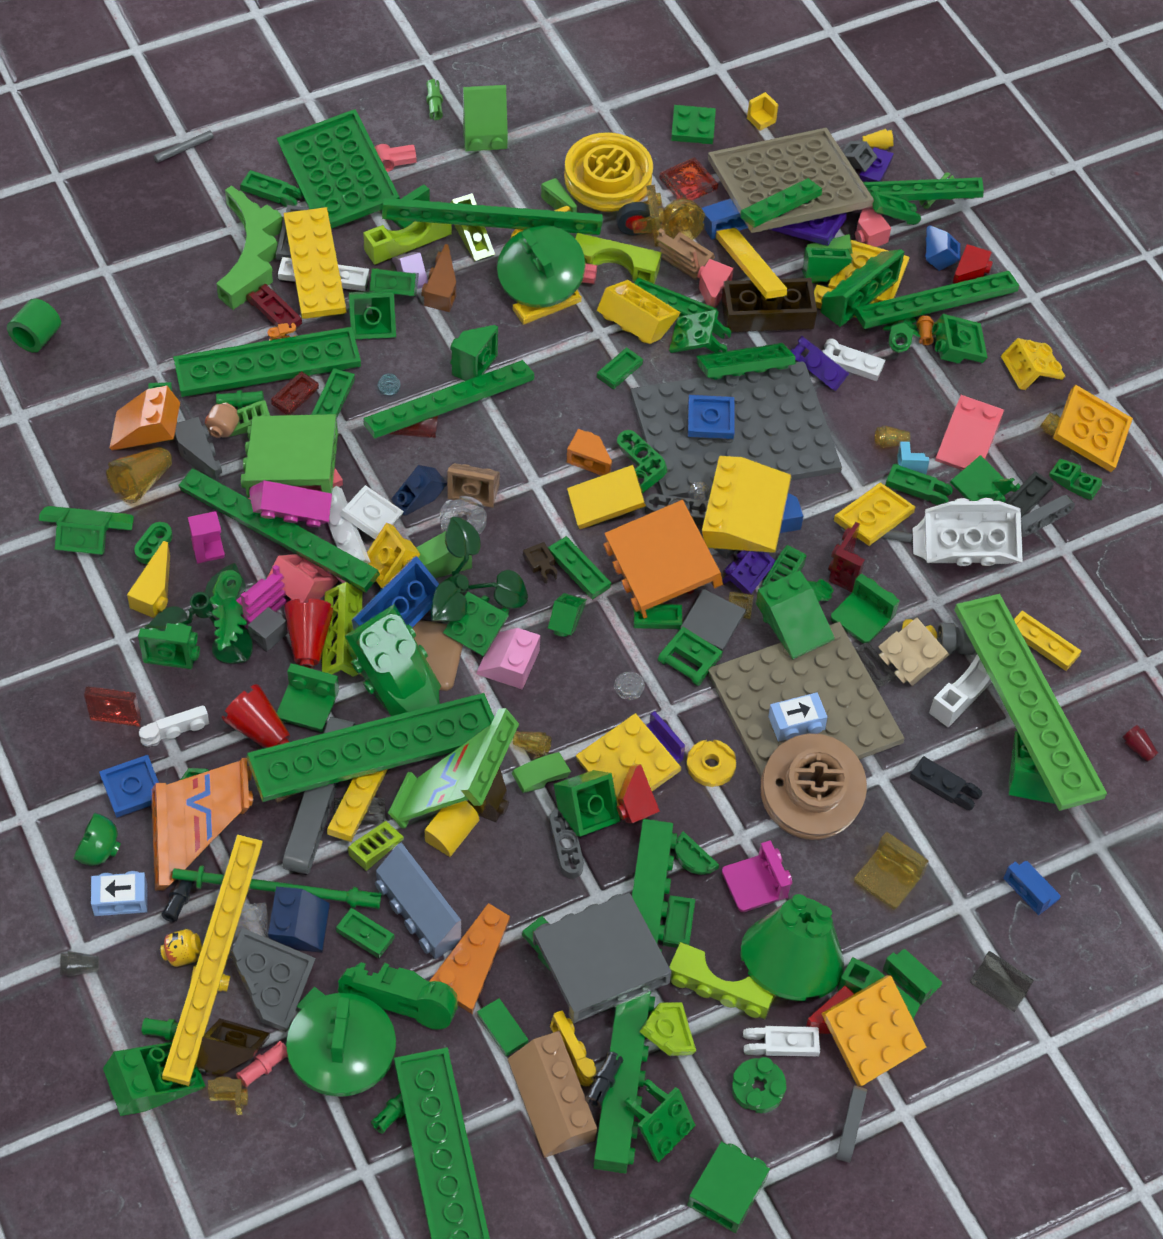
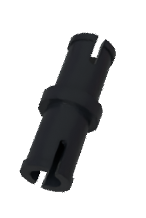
M179 879L176 887L171 889L169 893L170 899L161 914L166 921L177 922L184 904L189 902V893L195 881Z
M615 1052L607 1053L600 1071H597L593 1077L595 1081L585 1098L588 1104L593 1100L591 1103L593 1107L600 1108L609 1088H612L616 1082L614 1078L624 1060L622 1056H619L616 1060L618 1054Z

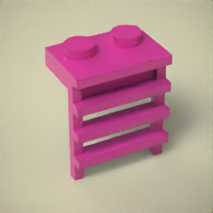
M277 565L272 567L273 573L267 579L261 578L236 600L243 607V615L241 616L247 621V625H243L247 629L248 624L266 608L270 607L276 612L287 603L286 599L283 598L286 593L282 590L285 584L281 581L284 575L280 573V568Z

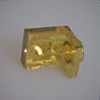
M217 1077L215 1080H208L210 1101L235 1100L237 1115H243V1106H248V1089H243L242 1080L229 1077Z

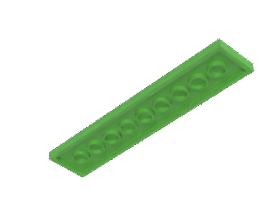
M997 594L956 604L954 610L1059 811L1105 799L1107 792L1001 595Z

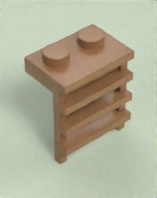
M662 228L658 230L659 236L656 239L660 242L658 246L662 248L660 250L663 254L662 259L695 280L698 279L697 276L701 266H705L709 259L713 260L715 258L714 253L681 232L672 239L665 234Z

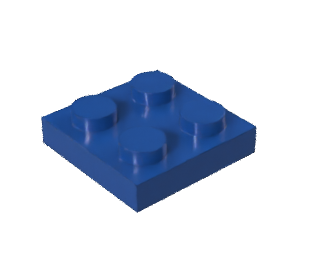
M689 395L688 437L734 439V397Z
M148 755L99 771L116 818L152 805V788L159 781Z

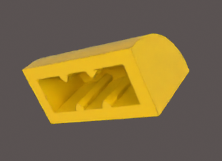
M466 800L442 808L426 827L425 842L451 857L480 820L476 810Z

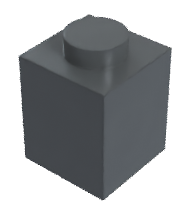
M270 607L266 608L248 624L251 639L268 652L288 634L286 618L280 612H275Z

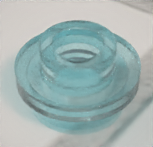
M384 374L378 381V389L382 394L394 395L400 390V380L394 374Z

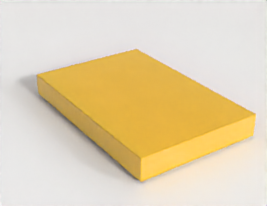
M633 465L567 488L579 529L646 506Z
M880 482L834 516V522L844 529H851L855 522L860 523L857 538L870 546L915 512V506Z

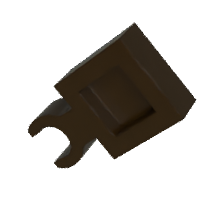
M545 542L523 550V557L533 573L540 571L541 579L544 583L548 582L547 574H551L555 580L557 579V570L553 567L555 559Z

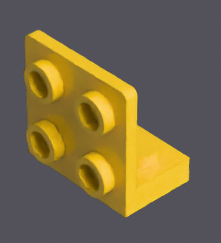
M1017 338L1001 355L1019 389L1026 390L1039 376L1060 380L1065 378L1061 364L1055 359L1051 347L1046 343Z

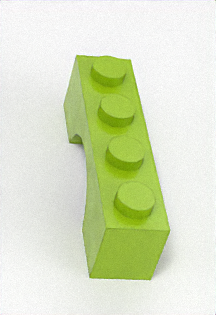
M414 221L410 226L398 231L388 230L384 225L363 232L364 250L375 265L451 235L452 224Z
M577 233L575 239L583 250L585 263L597 266L603 263H616L624 266L631 273L633 281L641 278L655 284L660 269L662 252Z
M680 942L669 966L672 972L670 981L673 985L679 988L686 987L694 990L699 996L704 998L711 997L716 999L726 1007L741 1009L751 1017L766 1019L775 995L760 987L750 976L735 982L722 980L709 970L705 961L704 951Z

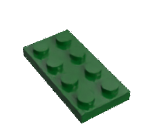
M783 343L696 356L697 365L711 379H721L723 375L730 374L741 376L749 371L761 373L769 368L786 369L789 365L796 364L795 355Z

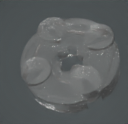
M460 496V499L454 501L452 499L448 500L440 510L441 530L443 532L446 531L451 517L467 515L466 521L476 529L478 534H481L487 523V514L484 506L479 500L469 496Z

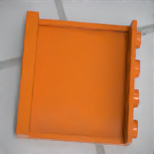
M683 500L604 533L607 541L603 543L608 556L613 555L615 559L612 562L617 575L622 574L624 578L621 580L626 593L631 592L633 596L630 599L636 612L640 611L644 619L647 618L645 610L709 582L712 583L714 589L723 585L721 572Z

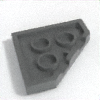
M241 928L232 949L231 957L260 1021L286 1032L316 958Z

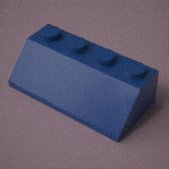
M417 556L413 557L352 619L353 630L395 604L406 625L409 624L413 628L431 609L433 595L439 583Z

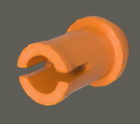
M921 316L916 323L919 335H921L919 342L923 345H930L934 342L932 334L934 321L930 316Z

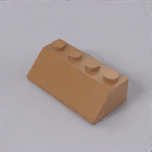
M559 1031L533 1039L508 1058L507 1061L544 1158L596 1141V1124L585 1101L584 1093Z

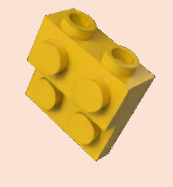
M389 523L384 525L367 551L370 559L368 564L379 570L380 575L376 581L381 588H384L413 557L420 556L410 540L404 539L394 525Z

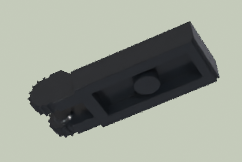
M925 756L921 758L910 775L913 781L953 804L954 802L969 811L973 809L975 803L966 795L960 794V792L974 799H979L983 793L978 786L967 783L966 780Z

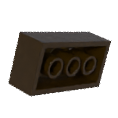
M780 279L787 288V295L766 299L751 280L724 281L721 299L725 326L731 332L814 329L817 308L812 279Z

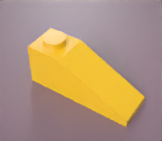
M162 542L127 594L131 609L152 618L160 611L162 612L168 603L170 568L168 542Z

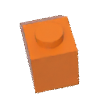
M578 429L567 448L566 463L601 476L611 473L612 460L600 436Z

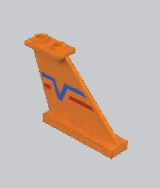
M242 758L240 761L171 784L155 783L152 788L155 891L166 890L175 880L172 879L174 868L185 870L238 814H244L249 809V806H252L253 794L252 791L248 790V781H251L252 772L250 766H247V758Z

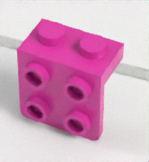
M771 840L761 843L758 856L724 866L722 869V875L740 912H747L788 898L792 878L789 871L784 870L781 864L782 857L780 851L777 848L774 849Z

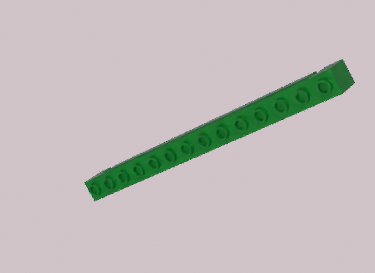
M643 819L632 898L657 943L658 940L663 941L665 925H660L661 917H666L668 902L663 901L664 894H669L671 879L666 878L667 871H672L674 856L669 855L670 848L675 849L677 833H672L673 823ZM651 991L616 1005L610 1052L618 1054L616 1060L619 1056H622L624 1061L614 1078L616 1081L614 1086L609 1088L603 1100L593 1169L626 1174L627 1165H633L635 1148H631L630 1143L631 1138L637 1139L639 1122L634 1121V1114L627 1109L628 1105L624 1101L629 1097L641 1107L642 1096H637L638 1087H644L643 1082L646 1071L640 1069L641 1062H647L649 1046L644 1045L645 1036L639 1031L647 1021L648 1012L652 1013L654 1010L655 997L650 996Z

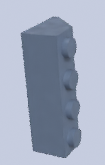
M401 842L376 870L377 881L375 885L381 895L386 894L390 899L389 903L393 911L397 915L401 914L405 919L404 924L408 931L418 936L420 939L419 944L426 954L430 952L436 960L456 947L461 940V919Z

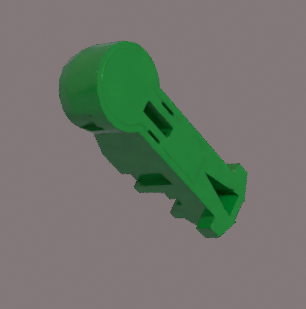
M361 962L355 967L347 968L338 980L339 993L363 996L375 1002L382 1009L415 1018L420 1024L431 1029L439 1030L448 1027L458 1008L457 994L446 983L439 981L429 982L414 971L400 967L398 969L391 968L387 963H384L378 974L373 972L372 976H369L368 971L365 970L366 964Z

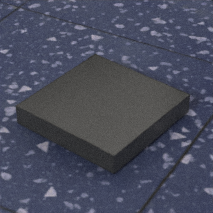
M703 589L681 628L685 627L721 651H724L743 619L746 609Z

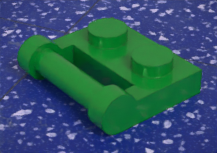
M682 627L660 653L658 661L664 665L667 663L692 679V683L699 686L710 668L715 666L721 659L723 651L685 627ZM676 652L700 667L699 670H694L672 656V654Z

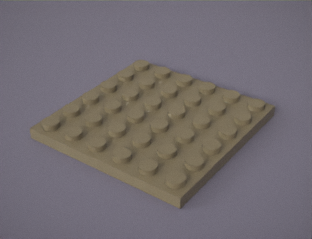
M827 128L708 153L710 164L740 214L742 209L807 178L822 188L821 196L755 228L745 221L751 233L873 207V197Z
M840 622L829 625L835 637L834 641L793 660L782 643H778L710 668L708 676L761 778L770 756L782 743L787 741L778 742L768 717L770 704L817 692L827 715L826 728L818 734L827 735L841 741L856 754L858 759L904 743L905 738ZM780 779L776 780V785L781 787L783 781Z

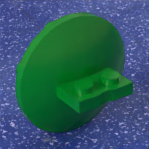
M535 226L514 235L503 247L497 264L498 277L507 295L522 305L535 308L551 307L568 299L582 283L586 268L584 253L579 242L568 232L553 226Z
M351 993L325 995L307 1004L292 1021L286 1042L288 1061L297 1078L310 1089L329 1096L343 1097L356 1095L376 1085L390 1069L396 1051L394 1027L385 1011L368 998Z

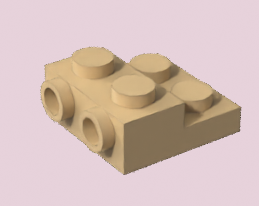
M915 618L899 633L896 631L878 646L882 651L879 656L888 666L892 663L898 669L894 672L903 684L908 681L911 686L916 684L949 656L945 648L918 618Z

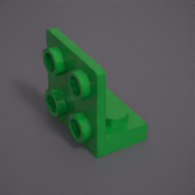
M291 663L287 671L289 685L277 714L281 721L322 732L339 693L338 676Z

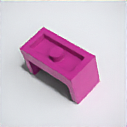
M217 512L188 517L192 546L197 564L224 558L225 553L220 537L221 527Z

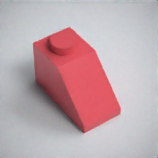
M872 207L862 209L855 232L857 242L874 247L888 243L891 227L883 216L876 213Z
M709 259L705 266H701L697 278L700 279L699 290L706 304L716 308L721 301L724 281H732L733 268Z

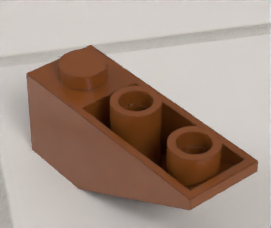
M445 244L442 252L437 253L435 268L432 267L430 269L429 281L424 283L421 296H424V306L450 312L456 298V278L449 246Z

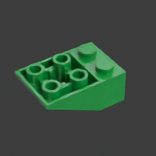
M1015 731L1009 776V795L1056 804L1022 738Z
M169 1042L114 1051L103 1070L119 1114L124 1116L146 1112L204 1089L205 1083L199 1068L196 1067L197 1063L189 1086L163 1080V1071L173 1043Z

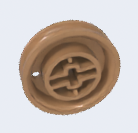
M803 734L785 741L773 752L764 768L760 789L764 807L775 824L793 836L809 840H820L839 834L854 821L866 798L867 781L860 760L847 745L827 735ZM780 779L783 781L781 787L776 785V780Z

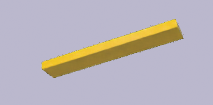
M737 228L716 231V239L766 299L787 295L786 286Z

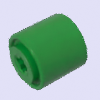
M34 298L30 299L7 324V331L19 347L34 353L38 352L61 327V319L50 304Z

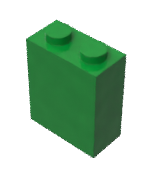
M721 1141L691 1192L687 1206L736 1234L766 1182L770 1168L766 1167V1164L761 1159L756 1157L750 1158L743 1154L742 1150L736 1145L726 1144Z

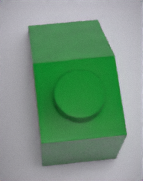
M806 247L802 269L804 278H811L812 283L827 282L852 263L849 249Z
M563 593L554 601L548 629L554 630L553 633L559 636L567 637L572 635L576 631L587 599Z

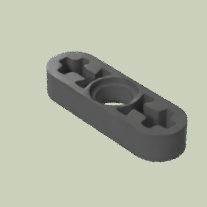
M651 494L646 498L645 512L648 515L666 507V505L669 506L683 500L688 511L689 508H692L690 515L695 524H704L708 502L662 494ZM654 503L658 504L657 508L653 507ZM700 510L704 511V515L699 514Z
M1063 495L1021 517V536L1026 537L1066 516L1073 510L1075 503L1068 495Z
M557 808L550 814V829L560 870L566 878L575 879L582 874L584 867L578 836ZM559 817H562L563 821H565V830L561 831L560 822L557 821ZM564 838H569L574 844L570 848H564L559 842ZM572 855V861L576 865V869H571L568 866V856Z
M855 1085L853 1087L837 1152V1160L848 1163L851 1161L866 1099V1088Z

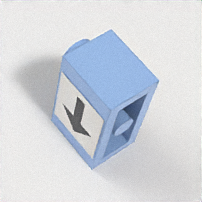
M818 692L770 704L768 717L778 742L803 734H818L826 728L827 715Z
M129 871L125 874L113 875L111 873H102L99 876H91V906L94 916L147 912V881L145 873Z

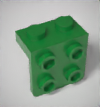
M861 573L855 580L853 592L831 614L830 619L834 623L840 622L846 632L863 644H869L896 616L900 600L893 593L887 592L877 585L873 579Z

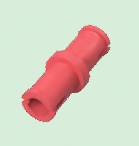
M279 1041L264 1054L255 1056L252 1063L236 1073L240 1083L247 1088L263 1074H269L272 1071V1067L288 1057L287 1047Z

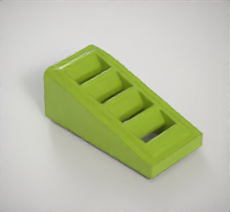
M385 821L353 842L348 847V853L353 860L367 871L399 844L404 837ZM386 830L393 838L388 839L383 832ZM376 838H381L385 843L382 845ZM371 842L377 847L376 850L369 845ZM365 848L370 854L366 855L362 850Z

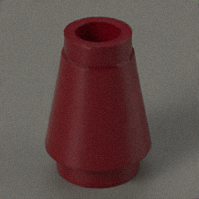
M1138 725L1134 726L1122 737L1126 741L1124 744L1147 762L1159 753L1145 729H1141Z

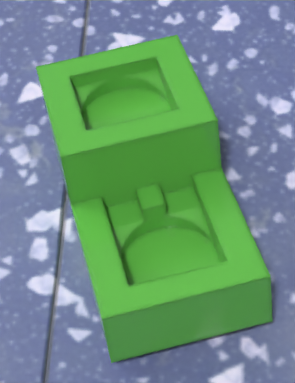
M560 752L535 759L514 769L512 775L524 793L542 789L547 782L567 778L571 771Z

